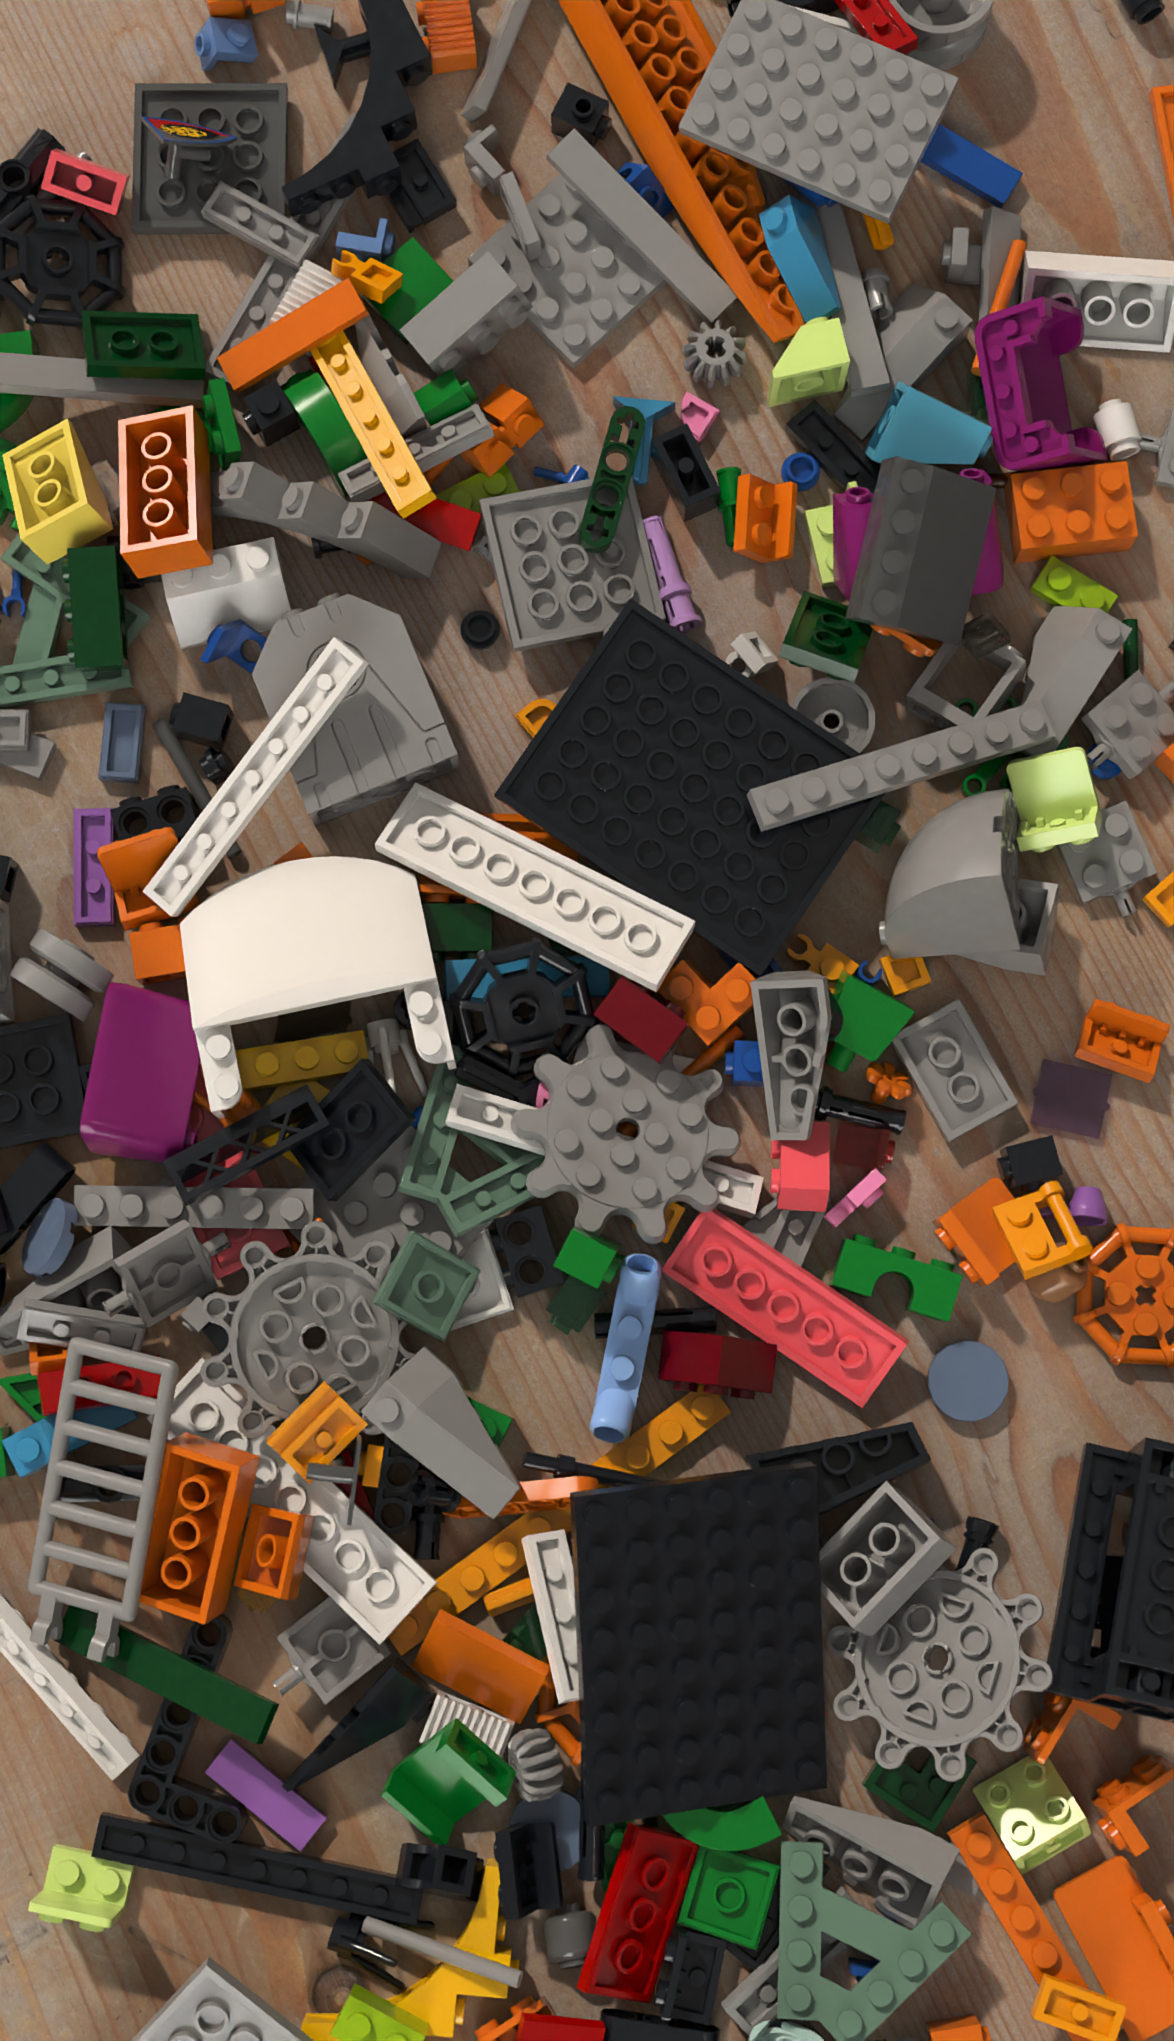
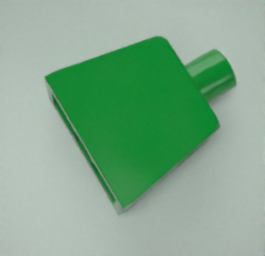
M842 970L833 996L842 1011L843 1025L838 1036L833 1039L835 1044L825 1062L846 1073L856 1054L872 1062L876 1061L915 1011L901 1001Z

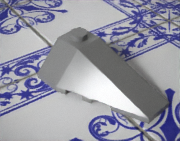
M912 284L892 304V315L880 321L876 333L890 380L889 390L851 397L848 387L834 414V418L861 443L874 431L898 381L916 389L967 338L973 319L946 294Z
M366 316L355 323L360 360L404 439H407L427 428L425 415L402 373L399 374L389 349L382 350L381 346L383 343L379 332L370 316Z
M1054 605L1034 636L1031 648L1032 655L1026 672V684L1020 706L1041 700L1056 736L1049 742L1021 750V753L1030 757L1056 751L1132 631L1131 627L1100 608Z
M812 971L772 972L750 982L771 1140H808L811 1138L832 1019L827 977Z
M109 1226L72 1248L57 1271L51 1275L45 1273V1278H37L0 1309V1354L5 1356L29 1349V1341L17 1340V1331L25 1298L105 1311L102 1302L123 1291L122 1278L113 1260L133 1249V1247L112 1226ZM132 1305L118 1312V1314L139 1317L137 1310Z
M794 1796L791 1800L782 1825L798 1841L824 1843L823 1860L831 1859L845 1871L843 1879L852 1887L859 1883L875 1897L872 1903L884 1914L911 1929L934 1908L960 1851L959 1848L948 1843L945 1839L935 1836L923 1828Z

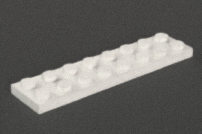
M416 782L375 842L377 852L655 992L659 989L695 927L694 920Z
M201 1358L176 1385L167 1439L171 1440L188 1432L260 1456L247 1517L249 1518L252 1503L315 1516L303 1571L379 1645L383 1644L434 1588L438 1581L389 1534L385 1533L355 1502L352 1524L347 1525L349 1496L334 1482L313 1480L308 1484L267 1444L266 1439L277 1429L273 1423L259 1437L248 1438L239 1431L237 1421L240 1413L246 1406L247 1398L232 1384L211 1387L204 1383L200 1370L206 1359ZM148 1415L146 1419L153 1424L154 1416Z

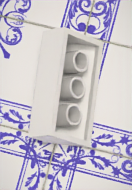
M1025 251L1018 304L1044 296L1081 309L1084 338L1079 346L1170 353L1174 335V261Z

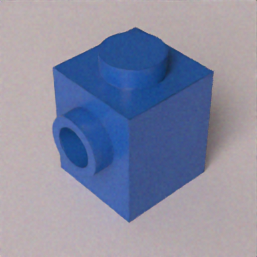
M735 1040L732 1051H725L724 1074L731 1075V1086L764 1087L758 1041Z

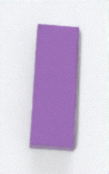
M114 808L74 809L75 927L116 926L115 893L97 855L98 848L116 841V829L110 812Z
M233 1737L205 1771L210 1778L300 1852L328 1817L295 1788L287 1792L282 1787L285 1780Z

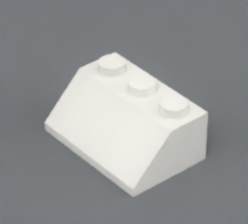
M274 537L213 550L212 565L161 574L166 601L181 649L207 644L209 635L218 625H225L241 619L258 632L271 630L274 623L281 621L280 617L284 613L292 610L281 557Z

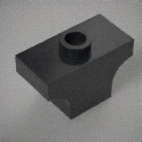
M408 1842L402 1843L394 1887L475 1903L478 1900L484 1859L477 1858V1852L441 1844L420 1845Z

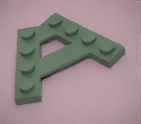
M18 534L0 559L4 564L32 582L33 587L13 663L0 666V709L134 687L130 659V669L82 672L75 668V662L71 663L69 661L68 655L53 657L65 611V600L71 599L70 583L64 582L62 574V561L68 558L63 556L47 565L21 540L20 534ZM125 598L129 649L151 618L149 614Z
M452 1044L457 1065L464 1054L460 1047ZM468 1055V1056H470V1057H472V1058H474V1059L480 1061L479 1059L475 1058L474 1056ZM446 1062L436 1064L398 1192L436 1203L455 1238L536 1198L528 1192L526 1179L532 1170L544 1162L545 1156L445 1126L456 1085L460 1084L472 1088V1084L455 1075L456 1068L449 1070ZM458 1131L503 1167L471 1183L449 1166Z
M782 1840L777 2019L820 2021L836 2041H864L972 1933L942 1900L912 1930H909L823 1887L824 1843ZM822 1932L880 1961L849 1990L821 1976Z

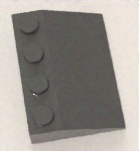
M897 456L882 460L845 619L959 646L997 488L936 466Z

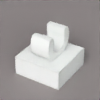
M755 631L738 636L730 644L735 649V652L729 654L725 661L731 665L739 659L744 660L746 669L742 674L748 678H752L755 674L769 671L779 662Z

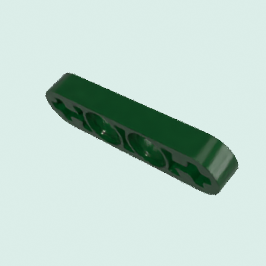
M631 406L618 408L611 417L581 522L578 539L580 545L590 553L598 554L605 552L613 542L645 429V419L638 409ZM625 419L632 420L633 428H631L625 444L619 442L622 425L620 424H623ZM612 453H620L627 459L628 465L624 470L614 471L607 465V456ZM601 489H610L615 492L618 501L613 506L604 507L597 501L596 493ZM597 516L605 517L602 527V534L605 536H601L599 542L591 540L592 534L588 532L593 531Z

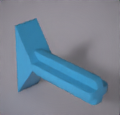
M613 396V405L617 409L624 406L634 407L643 414L645 419V429L632 472L634 486L645 485L648 481L653 424L658 419L675 411L676 402ZM631 420V422H630V430H631V428H633V427H632V420Z

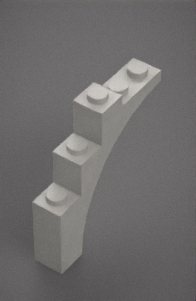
M255 461L231 463L227 471L210 472L212 515L240 518L294 531L355 553L404 578H430L442 542L374 501L348 502L314 481L290 483Z

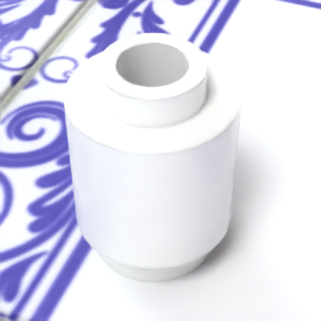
M1113 399L1101 404L1099 411L1093 418L1097 431L1102 435L1106 453L1109 454L1110 460H1122L1140 451L1139 441H1141V435L1131 404L1127 402L1122 403L1121 399Z

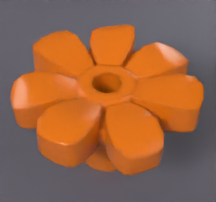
M884 1061L882 1065L872 1062L866 1068V1080L876 1085L870 1098L877 1104H884L889 1094L895 1099L902 1100L904 1096L909 1097L912 1092L911 1085L907 1083L910 1077L902 1072L894 1073L895 1065Z

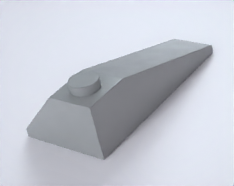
M1019 878L1021 950L956 955L1005 970L1045 976L1055 937L1059 885Z
M423 1347L385 1381L362 1409L361 1413L402 1449L488 1516L495 1519L519 1491L521 1485L499 1447L493 1443L481 1422L482 1418L476 1407L473 1408L463 1391V1385L456 1373L427 1347Z

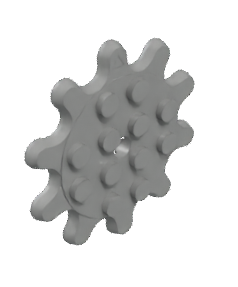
M596 1024L586 1034L588 1055L582 1063L570 1065L553 1054H545L537 1058L534 1064L535 1076L547 1087L549 1100L540 1109H520L515 1112L511 1119V1129L515 1135L523 1139L538 1141L545 1150L544 1162L529 1173L526 1179V1187L528 1192L537 1198H546L559 1191L571 1193L577 1199L579 1205L574 1222L575 1227L594 1237L601 1235L607 1221L611 1217L624 1215L633 1220L637 1233L644 1242L657 1244L666 1237L668 1229L665 1211L671 1203L677 1201L685 1202L697 1211L705 1213L716 1208L719 1203V1192L706 1179L703 1171L704 1164L711 1157H728L736 1154L740 1148L741 1139L733 1128L715 1125L706 1114L707 1104L721 1094L724 1088V1079L718 1071L705 1069L695 1075H684L677 1071L673 1064V1055L677 1043L660 1065L641 1050L629 1052L622 1049L618 1045L616 1036L611 1028L604 1024ZM619 1122H629L634 1126L636 1125L638 1136L634 1140L625 1141L618 1136L616 1126Z
M312 1221L305 1225L301 1233L300 1248L295 1255L289 1258L275 1256L263 1242L251 1241L246 1243L240 1252V1260L249 1275L247 1288L235 1296L215 1292L205 1297L202 1302L201 1310L203 1316L209 1322L222 1326L228 1333L229 1338L228 1345L223 1352L206 1359L202 1364L200 1373L204 1383L211 1387L236 1384L245 1390L247 1403L238 1417L237 1425L239 1431L248 1438L259 1437L273 1422L286 1420L324 1381L343 1397L367 1422L368 1425L362 1430L365 1434L378 1435L382 1433L361 1411L385 1381L415 1355L406 1351L400 1343V1333L407 1323L372 1303L382 1284L383 1271L391 1260V1251L388 1245L380 1240H372L365 1244L357 1255L350 1258L341 1257L333 1250L330 1228L321 1221ZM319 1326L325 1332V1341L320 1347L315 1349L306 1347L303 1344V1333L311 1327Z
M979 1548L975 1550L969 1557L966 1565L957 1571L947 1570L941 1565L872 1637L854 1630L852 1627L843 1625L836 1626L828 1632L826 1637L828 1650L835 1656L849 1659L855 1668L853 1683L847 1689L837 1694L834 1699V1712L843 1721L851 1722L867 1715L874 1717L881 1727V1736L876 1745L875 1758L877 1763L883 1768L889 1770L896 1769L902 1765L912 1749L925 1747L934 1756L938 1775L946 1781L955 1782L960 1780L966 1773L967 1748L974 1739L980 1737L987 1738L997 1748L1005 1752L1016 1751L1023 1743V1729L1011 1713L1012 1700L1021 1691L1042 1692L1048 1689L1053 1681L1051 1666L1040 1659L1028 1657L1021 1646V1638L1024 1632L1040 1621L1044 1608L1040 1599L1033 1594L1025 1593L1010 1600L997 1596L993 1584L999 1569V1558L991 1549ZM943 1647L949 1652L948 1662L944 1670H934L930 1664V1656L935 1649Z

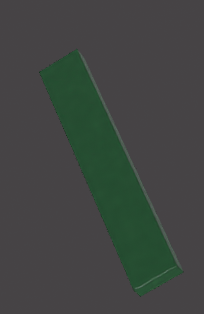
M69 1605L62 1621V1637L59 1640L54 1639V1641L87 1657L89 1644L95 1635L98 1613ZM119 1624L117 1635L120 1640L118 1656L111 1657L106 1655L104 1662L94 1661L255 1744H263L279 1706L278 1703Z

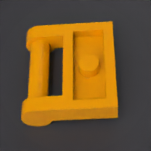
M1058 1181L1047 1182L1037 1191L992 1207L993 1216L1025 1280L1080 1260L1093 1251L1088 1237L1081 1234L1063 1199L1065 1192ZM1048 1206L1067 1240L1066 1245L1058 1248L1039 1212L1040 1209Z

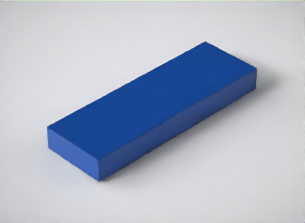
M940 124L920 161L1000 209L1003 208L1023 175L1019 170Z

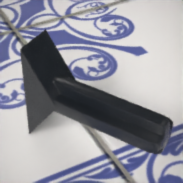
M314 24L335 89L344 63L370 56V39L368 33L364 32L336 40Z
M464 1055L458 1061L455 1075L458 1078L490 1094L535 1107L540 1084L536 1076L522 1083L468 1055Z

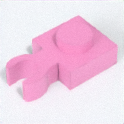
M876 1168L873 1169L823 1217L834 1228L837 1227L860 1204H863L867 1209L881 1197L884 1191L880 1186L887 1179Z

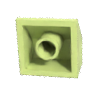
M818 317L808 321L799 328L772 370L767 396L768 407L843 391L850 358L839 318L828 320L827 317Z

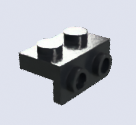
M552 1821L518 1822L496 1832L494 1857L499 1867L500 1885L498 1898L503 1906L504 1920H519L538 1909L561 1908L564 1905L555 1823Z
M677 1926L675 1938H667L663 1963L669 1964L666 1980H658L654 2005L660 2006L661 2020L670 2022L671 2017L710 2025L727 1940Z

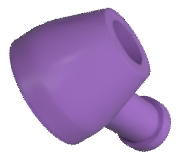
M1077 1187L1069 1204H1066L1075 1223L1080 1226L1105 1225L1107 1223V1207L1102 1191L1096 1187ZM1049 1206L1039 1210L1042 1218L1055 1219Z

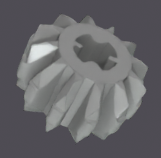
M720 319L716 321L713 329H710L708 324L703 321L700 324V333L691 330L687 337L689 343L682 347V355L687 358L684 361V369L686 371H694L693 381L695 383L706 378L707 387L711 389L715 384V380L719 379L721 384L726 387L729 385L730 376L740 377L742 373L740 365L747 362L748 354L743 351L746 341L744 337H735L737 329L734 325L724 331L722 330ZM711 351V354L714 355V351H718L721 353V357H718L716 353L715 358L708 356V352Z
M529 1728L510 1736L505 1748L507 1755L506 1763L516 1771L513 1785L514 1789L518 1791L519 1797L523 1801L528 1802L543 1801L551 1798L552 1795L560 1793L564 1781L562 1775L563 1766L559 1758L560 1753L557 1752L555 1740L550 1737V1733L545 1728L532 1730Z

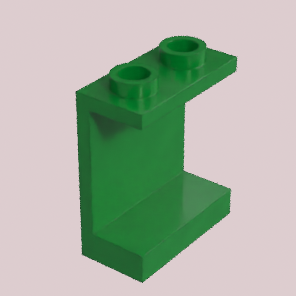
M455 1718L391 1769L381 1796L395 1810H398L414 1824L424 1836L428 1837L436 1845L446 1846L454 1824L486 1799L497 1807L508 1798L516 1771L459 1719Z

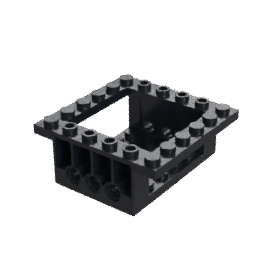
M1146 1437L1128 1452L1092 1443H1085L1083 1445L1047 1663L1053 1671V1681L1049 1688L1042 1692L1174 1723L1173 1443ZM1116 1495L1133 1498L1109 1650L1092 1658L1090 1653Z

